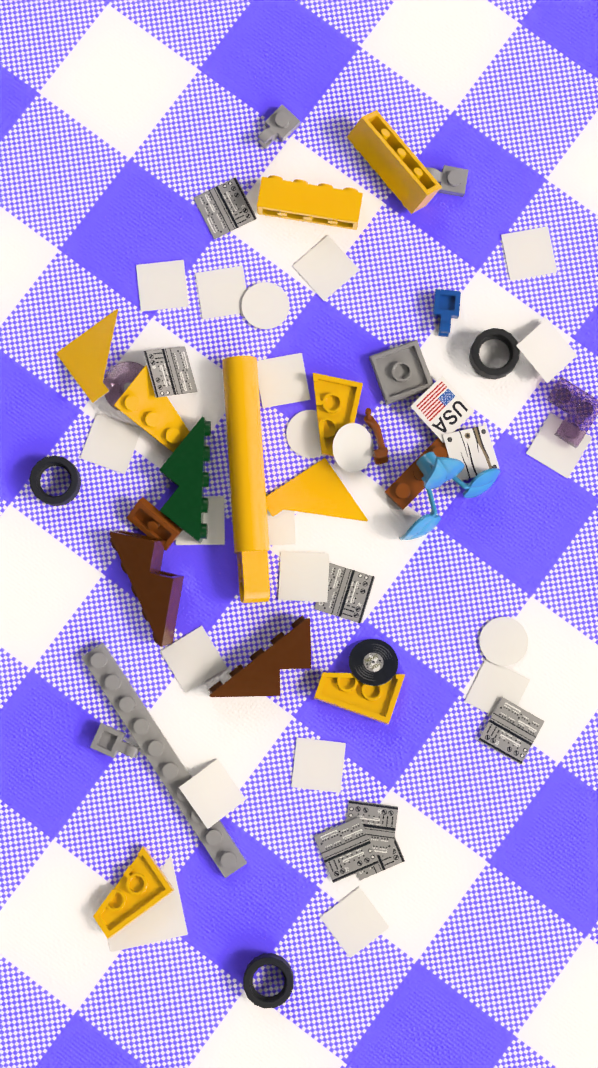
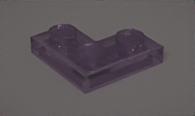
M560 377L546 398L548 402L567 413L554 435L577 448L598 415V399L563 377Z

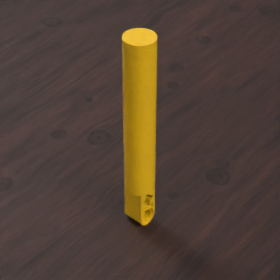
M233 356L222 360L233 541L234 553L237 554L239 596L241 603L269 602L268 551L270 549L257 358L253 356Z

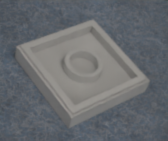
M418 340L369 356V361L386 405L426 392L434 384Z

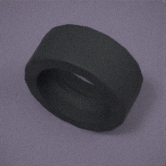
M491 328L484 330L476 337L470 348L469 359L472 368L478 375L486 379L496 380L507 376L513 371L519 361L520 350L516 346L518 341L511 333L504 329ZM492 339L504 342L510 353L508 362L503 367L497 369L485 366L479 356L482 344Z
M56 455L44 457L38 461L32 468L29 478L30 488L35 497L45 504L52 506L66 505L74 500L81 486V477L76 466L66 458ZM52 466L63 467L70 475L71 482L68 490L59 496H51L45 493L40 483L43 472Z
M263 953L254 957L247 965L243 977V989L247 998L254 1005L264 1009L276 1008L284 1004L290 997L294 987V976L290 964L283 957L274 953ZM273 965L282 971L284 986L278 994L266 997L255 990L253 976L259 967Z

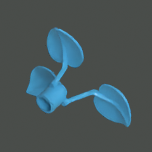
M428 452L421 456L416 464L424 474L422 481L427 490L431 512L415 521L402 537H399L400 541L420 538L431 532L440 522L441 517L437 515V508L431 489H435L447 480L452 479L463 489H466L462 494L464 498H474L487 491L493 485L501 472L500 469H487L475 476L470 483H464L456 477L464 468L462 461L454 458L437 457L434 452Z

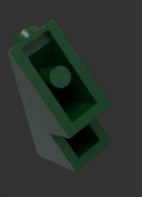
M203 416L159 469L165 477L178 486L160 511L200 544L203 539H207L208 525L203 523V514L208 513L209 506L208 498H204V487H209V472H205V462H210V446H206V436H211V421H206Z

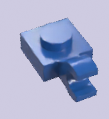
M435 289L433 317H440L438 336L449 337L451 318H459L461 291Z

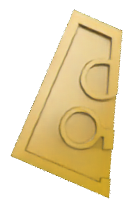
M147 365L114 404L118 410L172 453L190 432L168 397H155Z
M313 373L321 454L334 457V437L342 426L355 423L363 383Z
M323 672L313 699L388 725L405 674H396L389 682L383 685L370 686L358 681L352 673Z
M145 846L141 848L138 856L126 869L123 877L115 888L111 890L93 916L107 939L113 937L174 891V888Z

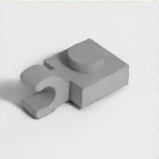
M282 104L265 121L267 128L258 135L260 139L258 143L266 149L277 137L284 142L300 126V120Z
M444 165L442 172L435 168L426 167L442 186L438 193L460 197L465 195L468 169Z
M100 723L90 748L112 758H116L118 752L131 758H136L140 751L139 747L123 741L126 733L104 723Z

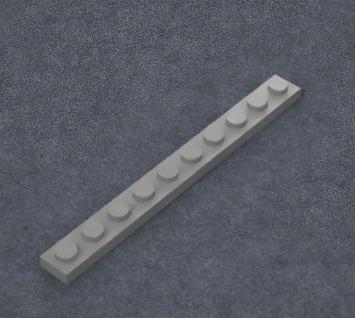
M101 643L81 657L223 876L226 878L248 863L221 820L207 829L179 789L192 776L105 643Z

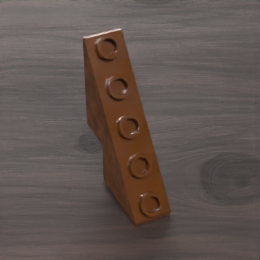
M125 530L110 531V543L121 559L122 570L130 579L132 592L142 606L143 617L151 626L155 643L161 647L172 644L184 576L161 571L166 540Z
M303 615L291 624L293 629L285 635L283 632H280L270 640L272 643L270 648L266 651L260 648L249 657L252 660L251 663L245 667L240 664L229 673L231 678L223 684L220 680L209 688L208 691L211 693L209 697L281 696L280 669H311L310 618L305 619Z

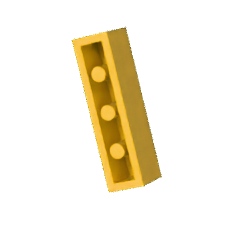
M377 110L361 117L347 136L354 148L359 151L370 167L375 170L386 183V186L391 189L411 214L425 207L442 188Z
M270 175L268 178L262 177L257 214L357 230L363 193L350 187L343 188L342 190L333 188L332 185L320 183L317 186L308 184L307 181L295 179L292 182L283 180L279 176Z

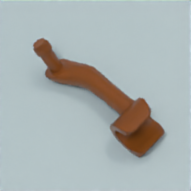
M366 408L364 421L374 432L378 449L372 451L374 462L376 465L387 463L388 448L385 447L381 427L371 415V409Z

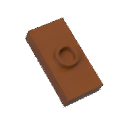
M144 497L138 500L126 517L147 536L166 540L165 551L171 547L182 532L178 525Z

